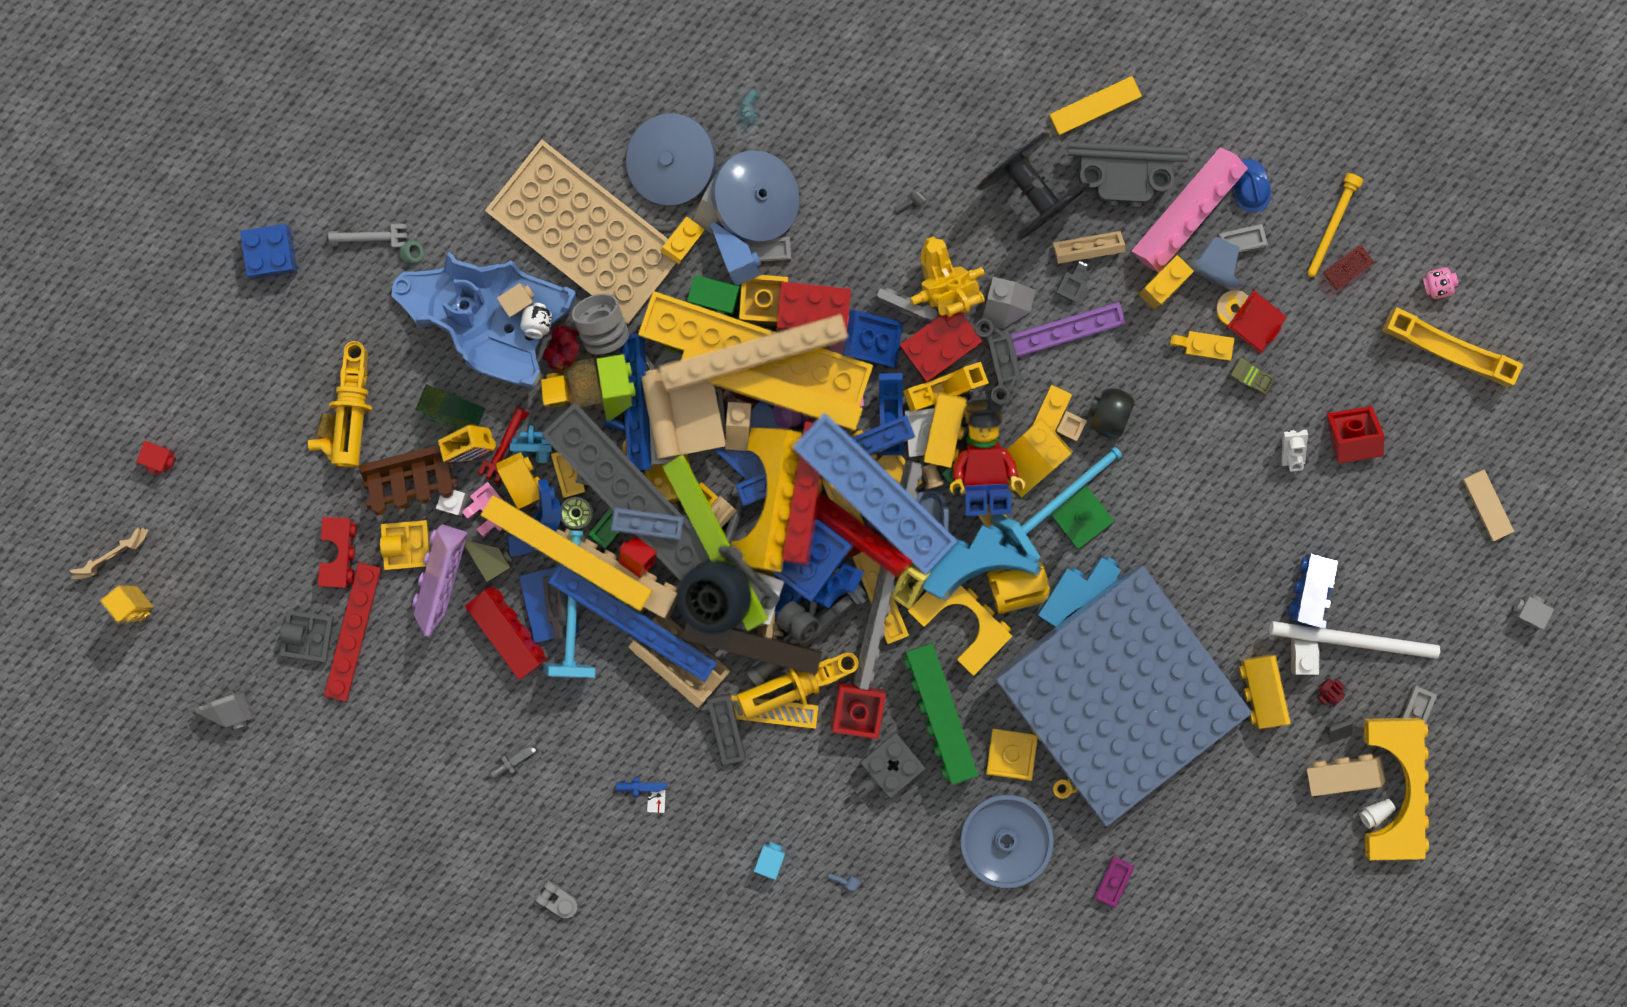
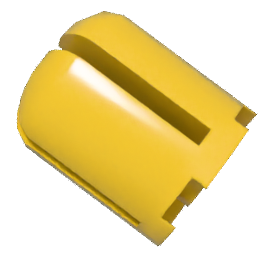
M1039 561L1037 564L1040 565L1042 570L1038 577L1013 569L988 571V581L994 600L997 602L994 604L998 614L1034 606L1048 600L1050 594L1049 582L1046 571Z

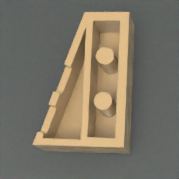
M1364 754L1350 760L1349 757L1335 759V762L1326 763V760L1312 762L1313 766L1307 768L1311 796L1382 787L1386 782L1381 754L1373 756L1372 754Z

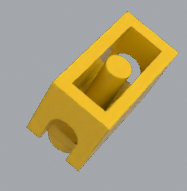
M519 452L496 463L497 471L517 509L539 500L538 480L540 478L539 476L534 477L531 470L534 467L529 457L524 458L523 454Z

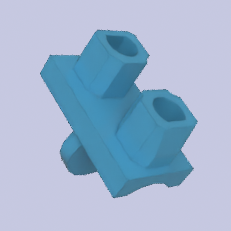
M529 425V432L520 431V438L512 439L510 451H513V455L521 452L524 458L528 457V452H536V462L548 463L553 446L546 439H543L541 435L543 432H535V425Z

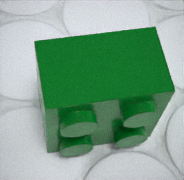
M694 275L687 302L734 318L740 296V288L736 285Z

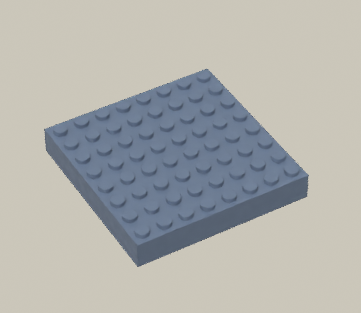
M1138 564L992 676L993 680L1098 820L1106 827L1252 714L1251 710L1146 568Z

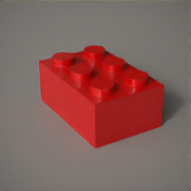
M781 282L776 332H783L841 315L847 333L851 289Z
M960 311L951 317H948L947 314L940 315L900 344L899 348L926 383L967 355L983 341Z

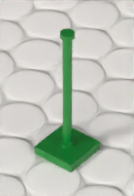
M1087 485L1050 514L1077 549L1081 548L1114 522Z

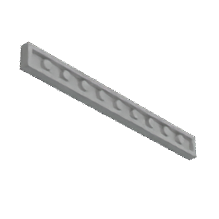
M906 460L900 486L916 500L917 493L915 489L917 482L920 481L922 476L921 464ZM887 539V542H888L889 544H891L893 547H895V546ZM880 567L858 660V668L856 669L853 685L865 690L869 689V684H872L874 680L873 667L879 658L880 651L878 646L885 633V627L883 626L885 617H888L890 612V595L895 591V576L883 567Z

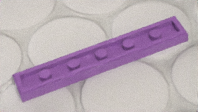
M1120 302L1012 334L1016 355L1020 357L1125 325L1126 322Z

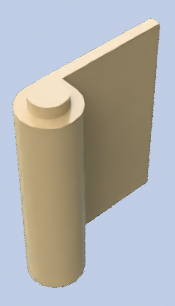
M659 369L645 371V376H642L641 379L657 459L726 446L714 385L702 382L667 392Z

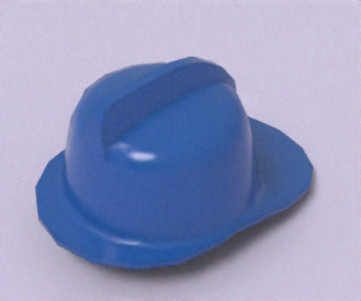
M1243 159L1241 161L1248 169L1232 187L1235 199L1243 211L1258 213L1268 206L1271 199V189L1267 173L1258 161Z

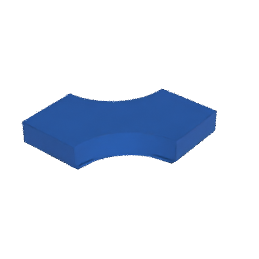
M843 564L840 570L829 579L814 602L830 608L831 604L840 595L848 592L854 593L864 572Z

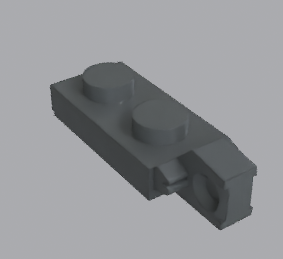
M552 575L544 576L543 584L548 622H551L553 626L554 639L566 638L567 594L548 583Z

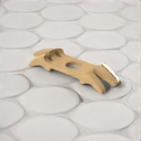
M137 528L130 539L120 540V546L98 560H89L82 569L70 570L72 574H75L71 578L83 579L96 575L98 573L97 568L129 547L137 549L145 540L149 530Z

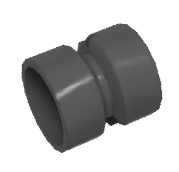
M796 601L786 604L776 618V623L784 631L789 632L790 636L799 644L810 641L820 627L819 620L812 614L807 613L806 609Z

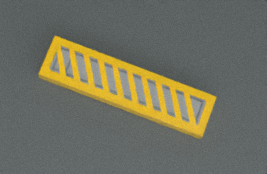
M731 695L736 718L738 720H746L737 696ZM754 698L752 701L757 706L769 701V699ZM790 702L747 721L816 729L819 705L806 704L803 706L802 703Z

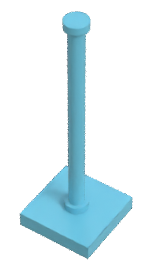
M1115 446L1110 448V452L1023 526L1001 514L993 515L990 520L995 527L1003 531L1001 535L1006 539L1005 543L1018 549L1017 554L1023 557L1028 554L1036 559L1041 558L1026 534L1115 459L1119 460L1122 457V453Z
M569 531L571 541L580 546V538L583 536V531ZM568 596L565 660L562 661V664L543 663V673L548 676L595 678L594 667L586 664H576L577 661H574L577 601Z

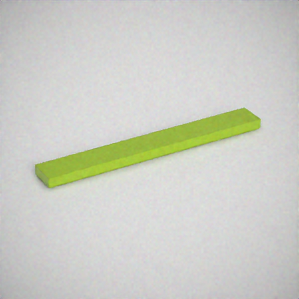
M681 455L662 467L710 560L727 562L719 554L718 549L720 546H730L684 455ZM727 562L739 569L733 562ZM749 581L751 605L747 615L742 620L747 631L769 620Z

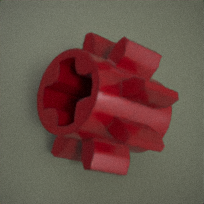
M1328 678L1317 688V691L1320 693L1317 698L1323 705L1327 706L1330 703L1334 707L1345 697V694L1342 692L1345 686L1338 679L1332 681Z

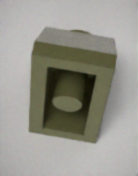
M466 540L465 547L486 582L494 580L513 568L510 564L513 562V559L507 550L502 551L498 547Z

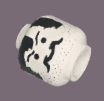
M533 303L532 306H527L522 313L521 330L525 332L524 334L527 337L534 339L542 338L550 331L552 313L541 303Z

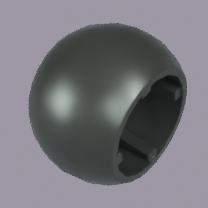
M1116 388L1103 390L1101 398L1094 396L1088 416L1093 417L1092 428L1104 437H1122L1135 402L1132 396Z

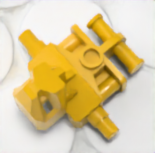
M934 236L927 238L920 258L925 281L921 284L922 291L910 297L911 304L915 306L919 303L927 302L931 307H938L940 315L947 314L948 317H951L960 311L964 314L968 313L971 306L985 302L984 296L979 290V284L976 281L977 278L985 275L983 268L979 267L969 271L963 267L953 268L944 241L936 239Z

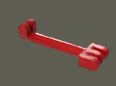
M516 406L512 414L513 418L492 461L484 459L477 473L482 476L485 469H489L486 478L489 480L494 472L497 473L494 482L499 484L501 477L497 471L496 463L502 461L521 420H526L529 415L528 411Z

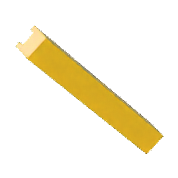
M685 349L681 361L702 354ZM748 369L705 381L714 386L816 420L823 413H826L840 428L852 432L856 430L863 409Z
M492 495L481 513V516L640 611L653 592L652 589L497 496Z

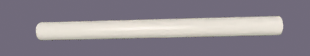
M1272 621L1269 627V634L1275 636L1435 659L1440 654V646L1434 644Z

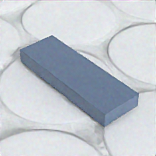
M614 507L611 531L681 540L684 517Z

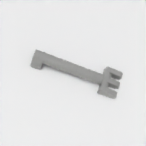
M391 224V232L338 233V231H329V246H339V242L391 241L392 248H400L405 242H398V239H406L407 233H398V230H406L407 224Z

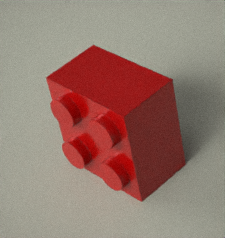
M838 682L830 724L832 732L878 739L886 697L885 691L872 687L865 690L853 684Z

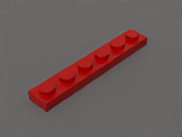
M821 493L817 519L896 578L911 567L912 560Z
M358 562L324 693L326 697L348 701L382 570L380 567Z

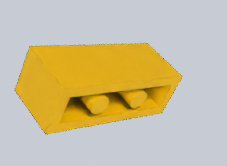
M941 392L937 393L923 456L924 462L951 468L952 462H955L958 458L959 449H956L957 440L962 439L964 427L960 425L962 417L966 418L967 415L964 410L967 405L965 404L966 399L964 397Z
M118 586L100 600L117 622H142L151 615L149 611L154 608L137 586Z

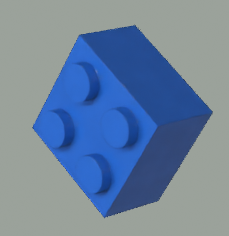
M287 224L240 231L247 277L258 279L297 273L291 227Z

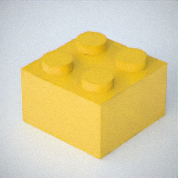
M760 275L742 283L738 320L752 325L776 326L781 282H788V277Z

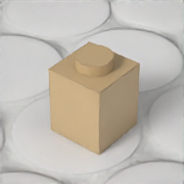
M519 283L497 297L508 316L512 318L527 306L535 303L532 299L535 297V294L529 285L524 287L523 283Z

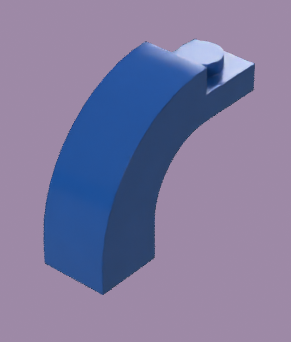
M902 373L879 374L880 426L903 416ZM904 442L881 451V455H904Z
M547 479L538 480L540 504L538 511L532 518L556 532L561 520L559 500L555 498L554 488H549ZM506 531L510 557L524 555L537 550L535 547Z

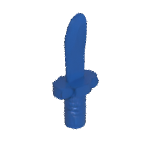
M634 777L633 783L617 782L616 791L634 792V797H639V791L660 792L666 789L667 784L639 783V777Z

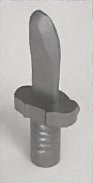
M533 747L525 748L510 759L506 755L502 756L503 763L490 771L491 776L496 779L507 770L511 774L515 773L514 766L533 754L536 749Z

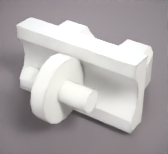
M1291 430L1283 434L1281 463L1282 466H1289L1291 472L1304 469L1308 441L1307 430H1302L1298 433Z

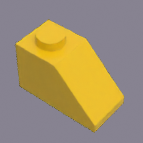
M560 373L547 374L546 379L541 380L544 406L553 408L571 404L566 377L564 375L560 376Z

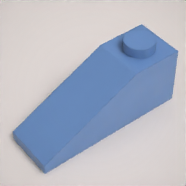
M715 222L711 223L714 236L734 284L737 286L760 276L758 266L761 265L757 253H752L746 243Z

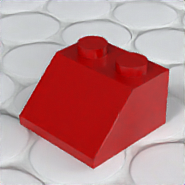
M1372 406L1327 413L1332 449L1338 464L1384 456L1385 436Z

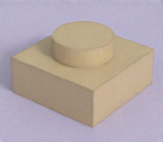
M1065 411L1056 432L1077 442L1087 421Z

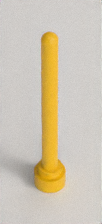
M1347 173L1343 180L1345 183L1343 187L1345 189L1307 273L1310 277L1316 276L1353 192L1360 189L1364 179L1355 174Z

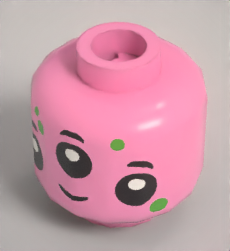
M1448 267L1430 270L1427 272L1426 278H1423L1427 296L1431 295L1434 300L1454 295V287L1459 286L1456 273L1451 274Z

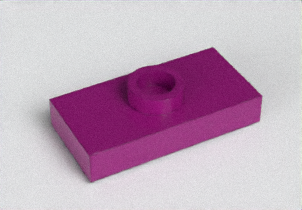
M1113 856L1094 898L1116 908L1135 866Z

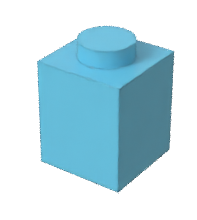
M769 842V845L764 844L754 872L776 880L785 856V851L782 850L783 846L773 842Z

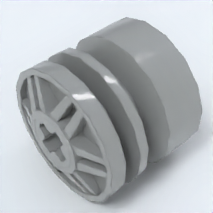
M596 294L580 301L572 311L577 331H579L584 349L587 352L606 354L620 348L628 340L629 330L622 316L618 300L613 295Z

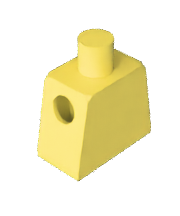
M912 563L911 567L901 574L891 598L910 610L925 591L922 587L932 569L925 575ZM915 582L916 584L910 589L908 584Z

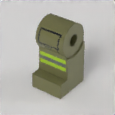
M1242 357L1237 359L1228 375V378L1263 396L1268 394L1275 381L1272 376L1251 365Z

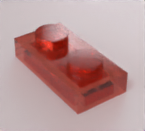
M1360 244L1325 270L1323 274L1337 291L1372 265L1374 261Z

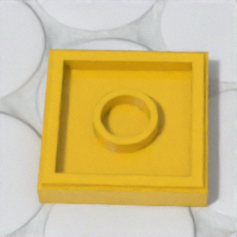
M992 728L986 774L1032 781L1038 740L1035 734Z

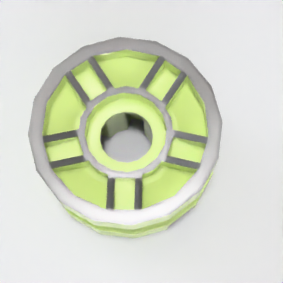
M571 497L562 503L561 521L569 528H584L592 520L593 510L587 500L581 497ZM579 509L581 512L580 516L574 517L572 510Z

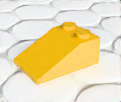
M1043 418L1037 421L1007 449L1016 461L1019 478L1025 483V487L1021 492L1019 486L1014 484L1015 491L1022 498L1073 452Z

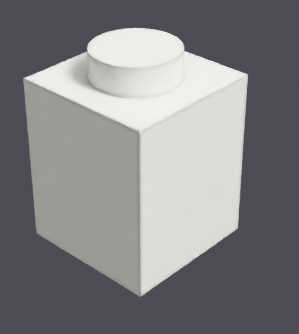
M454 490L453 495L449 498H443L440 495L436 509L462 516L468 494Z

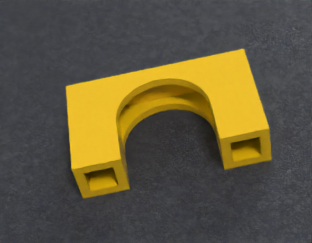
M959 586L948 598L947 602L925 592L910 610H907L923 627L944 607L951 604L965 605L976 615L979 625L978 634L975 640L956 659L973 676L1012 637L1009 633L1012 629L1003 620L998 623L992 617L995 614L994 611L986 604L982 607L976 601L979 597L970 588L965 590L962 586Z

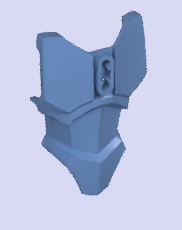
M450 252L446 255L444 268L429 271L402 272L395 279L392 286V298L411 316L418 327L436 325L452 336L456 350L464 357L467 367L480 374L529 388L536 387L542 375L536 358V349L540 344L541 338L528 341L525 338L527 337L524 334L525 332L520 327L523 311L512 318L509 317L497 297L519 283H523L524 287L529 285L535 294V297L532 298L534 302L544 304L546 309L552 313V326L570 313L576 300V293L568 287H560L525 274L513 261L505 264L478 267L456 260ZM508 329H514L513 332L506 333Z

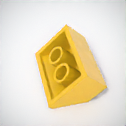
M1267 654L1240 660L1241 666H1238L1241 680L1245 679L1246 688L1243 689L1246 702H1250L1252 714L1249 715L1251 724H1255V727L1258 729L1291 724L1275 655Z

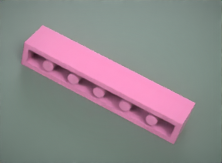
M1221 147L1215 152L1133 248L1132 253L1143 265L1158 273L1164 268L1248 169L1236 154Z

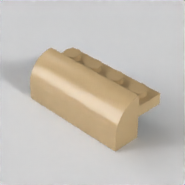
M657 615L652 620L682 639L684 629L670 617L665 619ZM635 639L629 646L635 655L645 661L653 671L660 674L673 688H676L697 708L701 706L731 671L702 645L685 641L717 662L707 680L703 682Z

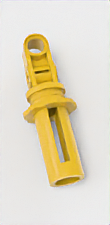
M357 341L349 342L344 348L343 365L340 374L341 386L336 387L338 399L329 403V407L336 411L331 464L349 468L359 467L364 414L373 411V407L365 402L369 393L365 389L368 352ZM354 349H361V355L358 358H351V352ZM349 411H351L348 452H345Z
M844 653L832 659L829 658L820 662L817 675L787 668L788 673L786 672L785 675L737 694V699L746 720H750L795 700L799 701L800 699L803 706L806 705V696L812 693H819V687L853 673L858 668V659L852 653ZM844 657H849L853 662L850 670H845L841 666V661ZM793 683L795 690L757 706L754 705L752 699Z

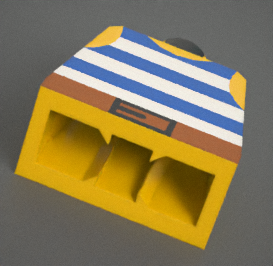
M468 425L438 440L443 462L473 461L494 451L496 447V442L492 438L489 428Z

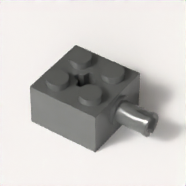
M895 731L860 761L869 772V776L854 787L853 790L863 800L875 788L881 787L891 798L926 768ZM890 759L892 761L898 760V769L894 770L891 768L889 770L887 768L889 766L888 761Z

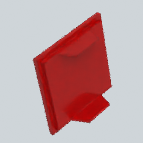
M1253 290L1227 328L1261 354L1268 343L1273 342L1281 331V325L1287 316Z

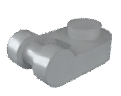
M549 880L544 885L545 889L542 894H538L535 898V901L562 918L572 917L578 909L577 900ZM553 893L559 896L555 903L549 900Z

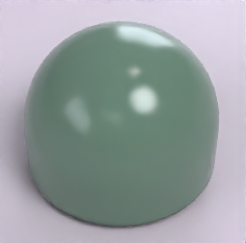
M412 240L405 242L400 247L399 254L405 263L414 264L422 260L423 248L419 242ZM410 247H414L418 251V255L415 258L409 253Z

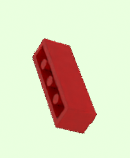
M494 586L484 590L465 605L466 609L519 680L547 661L543 649L536 645L531 638L530 631L522 626L517 619L516 612L508 607L502 593L495 589Z

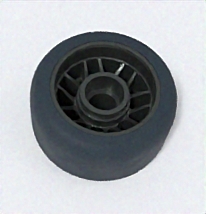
M709 561L692 569L684 576L677 593L678 607L683 618L694 629L706 634L723 633L739 624L747 615L751 605L750 586L746 577L735 566L723 561Z

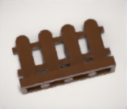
M436 445L359 465L360 474L364 480V489H369L370 501H366L367 508L372 509L375 515H382L386 512V504L394 503L397 509L402 510L408 507L410 498L417 497L420 503L426 504L431 500V493L439 491L443 498L451 497L454 493L453 487L458 486L456 478L452 479L450 468L454 467V462H443L440 446ZM436 472L437 483L430 485L428 474ZM413 478L415 489L407 491L406 480ZM391 484L393 495L385 496L383 485Z

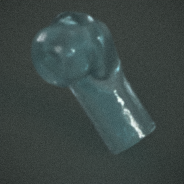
M753 88L748 91L740 102L741 117L744 121L747 120L748 123H754L758 117L757 113L754 112L753 104L760 94Z

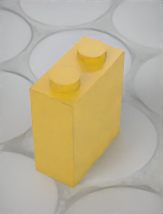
M1177 255L1138 295L1155 310L1194 271Z

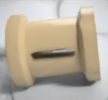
M930 464L920 468L926 482L925 490L945 484L941 480L937 468L939 465Z

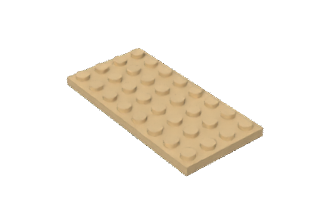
M542 139L485 210V212L590 295L610 294L616 297L622 311V316L628 325L652 296L653 291L657 290L677 265L675 261L661 252L668 238Z

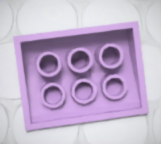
M443 524L437 530H433L430 543L433 545L431 552L428 551L425 556L424 564L427 567L425 573L422 572L418 585L421 586L419 594L416 593L412 604L415 607L413 615L426 636L431 635L446 615L468 532Z

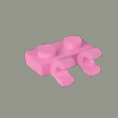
M487 482L470 496L474 502L465 508L462 513L470 520L479 510H484L492 495L500 499L502 498ZM487 520L477 528V531L484 538L493 528L496 527L499 532L503 528Z

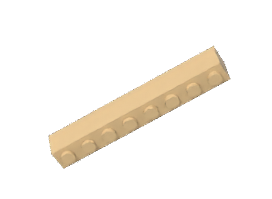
M838 315L660 367L666 391L670 392L847 341L848 336L842 316Z

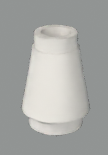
M1386 799L1363 808L1359 815L1367 828H1376L1396 808L1390 799Z

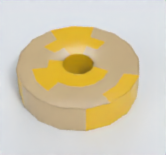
M1238 290L1228 291L1223 294L1216 305V313L1219 320L1228 326L1236 313L1231 311V306L1237 305L1239 311L1249 296L1243 291Z

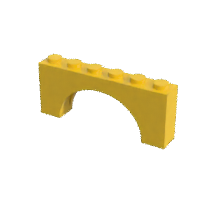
M752 427L750 429L747 450L757 454L764 464L767 475V496L762 515L755 528L745 538L732 541L731 546H735L744 555L742 559L753 569L778 572L782 570L783 553L800 456L792 446L803 433L785 429Z
M1420 718L1364 719V742L1368 745L1380 746L1389 750L1399 761L1406 783L1404 802L1397 816L1384 828L1365 833V856L1369 860L1425 859V852L1429 851V842L1425 838V829L1429 827L1428 816H1425V807L1429 803L1428 794L1425 793V784L1428 783V771L1425 770V761L1428 760V749L1425 747V738L1428 737V726Z

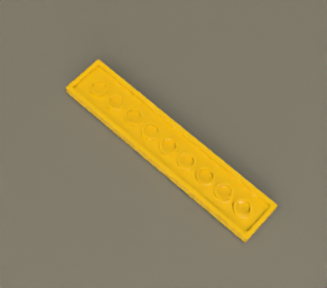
M653 291L638 336L682 351L688 349L700 354H706L776 334V332ZM820 348L748 370L859 407L873 365Z

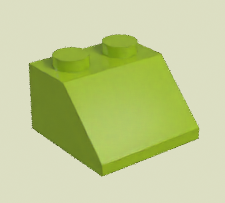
M624 355L597 359L606 421L614 419L631 407V397L635 396L634 383H629L628 377L632 376L630 363H625Z

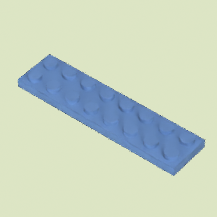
M823 413L792 446L798 454L895 547L910 558L912 563L925 575L957 542L935 518L826 413Z

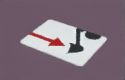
M665 790L648 792L647 812L664 813Z

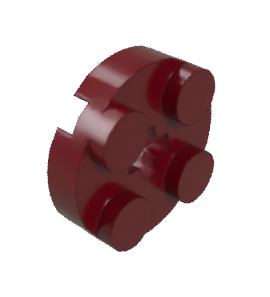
M567 325L555 326L553 328L549 346L543 352V359L548 362V366L551 369L563 372L565 371L563 369L565 366L570 367L573 364L579 350V342H576V335L579 336L577 329Z

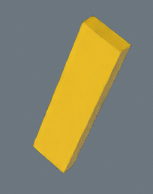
M1133 76L1051 113L1049 117L1058 136L1140 99L1142 95Z

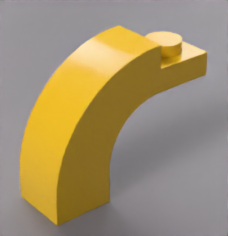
M978 362L935 380L908 388L903 393L910 411L914 412L935 405L938 392L960 396L989 382L981 362Z

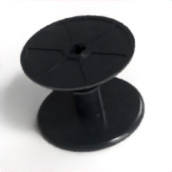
M1049 131L1040 134L1016 151L976 187L977 190L982 191L1009 174L1021 189V196H1026L1040 215L1017 235L1016 239L1018 242L1049 221L1090 186V183L1084 182L1058 200L1045 184V177H1040L1027 161V158L1049 138ZM1034 176L1043 184V188L1033 185Z

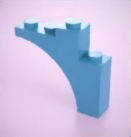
M982 525L970 549H968L969 545L957 539V542L933 567L922 588L926 592L947 602L948 598L959 586L984 572L1013 569L1038 577L1042 568L1037 564L1038 559L1028 554L1025 557L1017 554L1018 549L1007 543L1004 547L1006 539L1001 535L1002 530L992 525L989 528Z
M1108 556L1105 559L1099 558L1086 579L1083 578L1084 574L1074 567L1071 570L1068 568L1064 569L1052 588L1048 600L1042 604L1036 615L1052 626L1057 627L1072 612L1084 606L1118 579L1117 576L1121 571L1117 567L1119 563Z

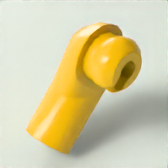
M329 438L308 440L309 451L322 450L331 461L333 441Z

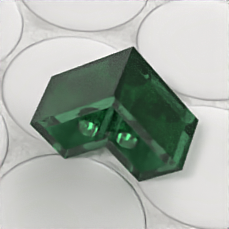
M426 384L415 410L423 412L422 417L445 427H448L450 423L454 425L452 430L458 431L468 425L479 426L486 408Z

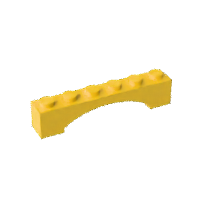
M1397 307L1390 311L1382 329L1384 333L1505 387L1515 385L1524 365L1504 355L1487 351L1455 338Z

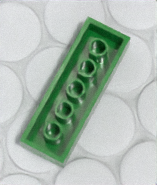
M930 642L905 651L906 656L902 658L907 671L912 670L914 678L910 679L914 692H919L921 700L918 701L921 713L923 715L927 714L929 722H926L925 725L930 737H935L936 744H933L936 757L938 759L942 758L944 763L943 766H940L944 780H949L954 785L977 777L978 773L933 643Z

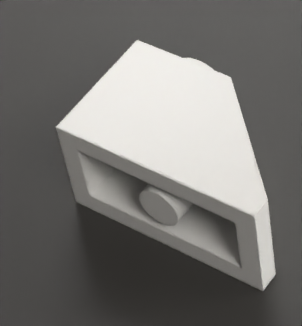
M1291 638V674L1319 675V649L1316 641Z

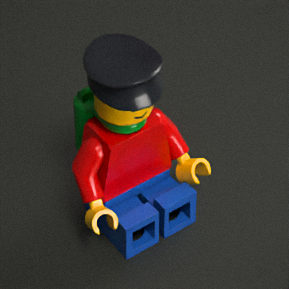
M985 399L972 401L965 406L964 410L967 413L966 422L969 424V434L966 436V450L961 451L953 465V483L950 485V491L954 495V489L961 487V495H964L966 516L987 515V504L990 515L1011 514V492L1015 491L1014 484L1019 486L1020 492L1025 487L1024 481L1019 478L1016 461L1007 449L1001 448L998 442L999 425L1002 423L1001 411L1003 408L996 402ZM1008 480H1011V483L1008 485L1007 489Z

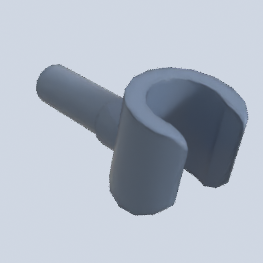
M831 873L828 875V879L841 883L851 891L857 890L861 884V881L851 875L848 881Z

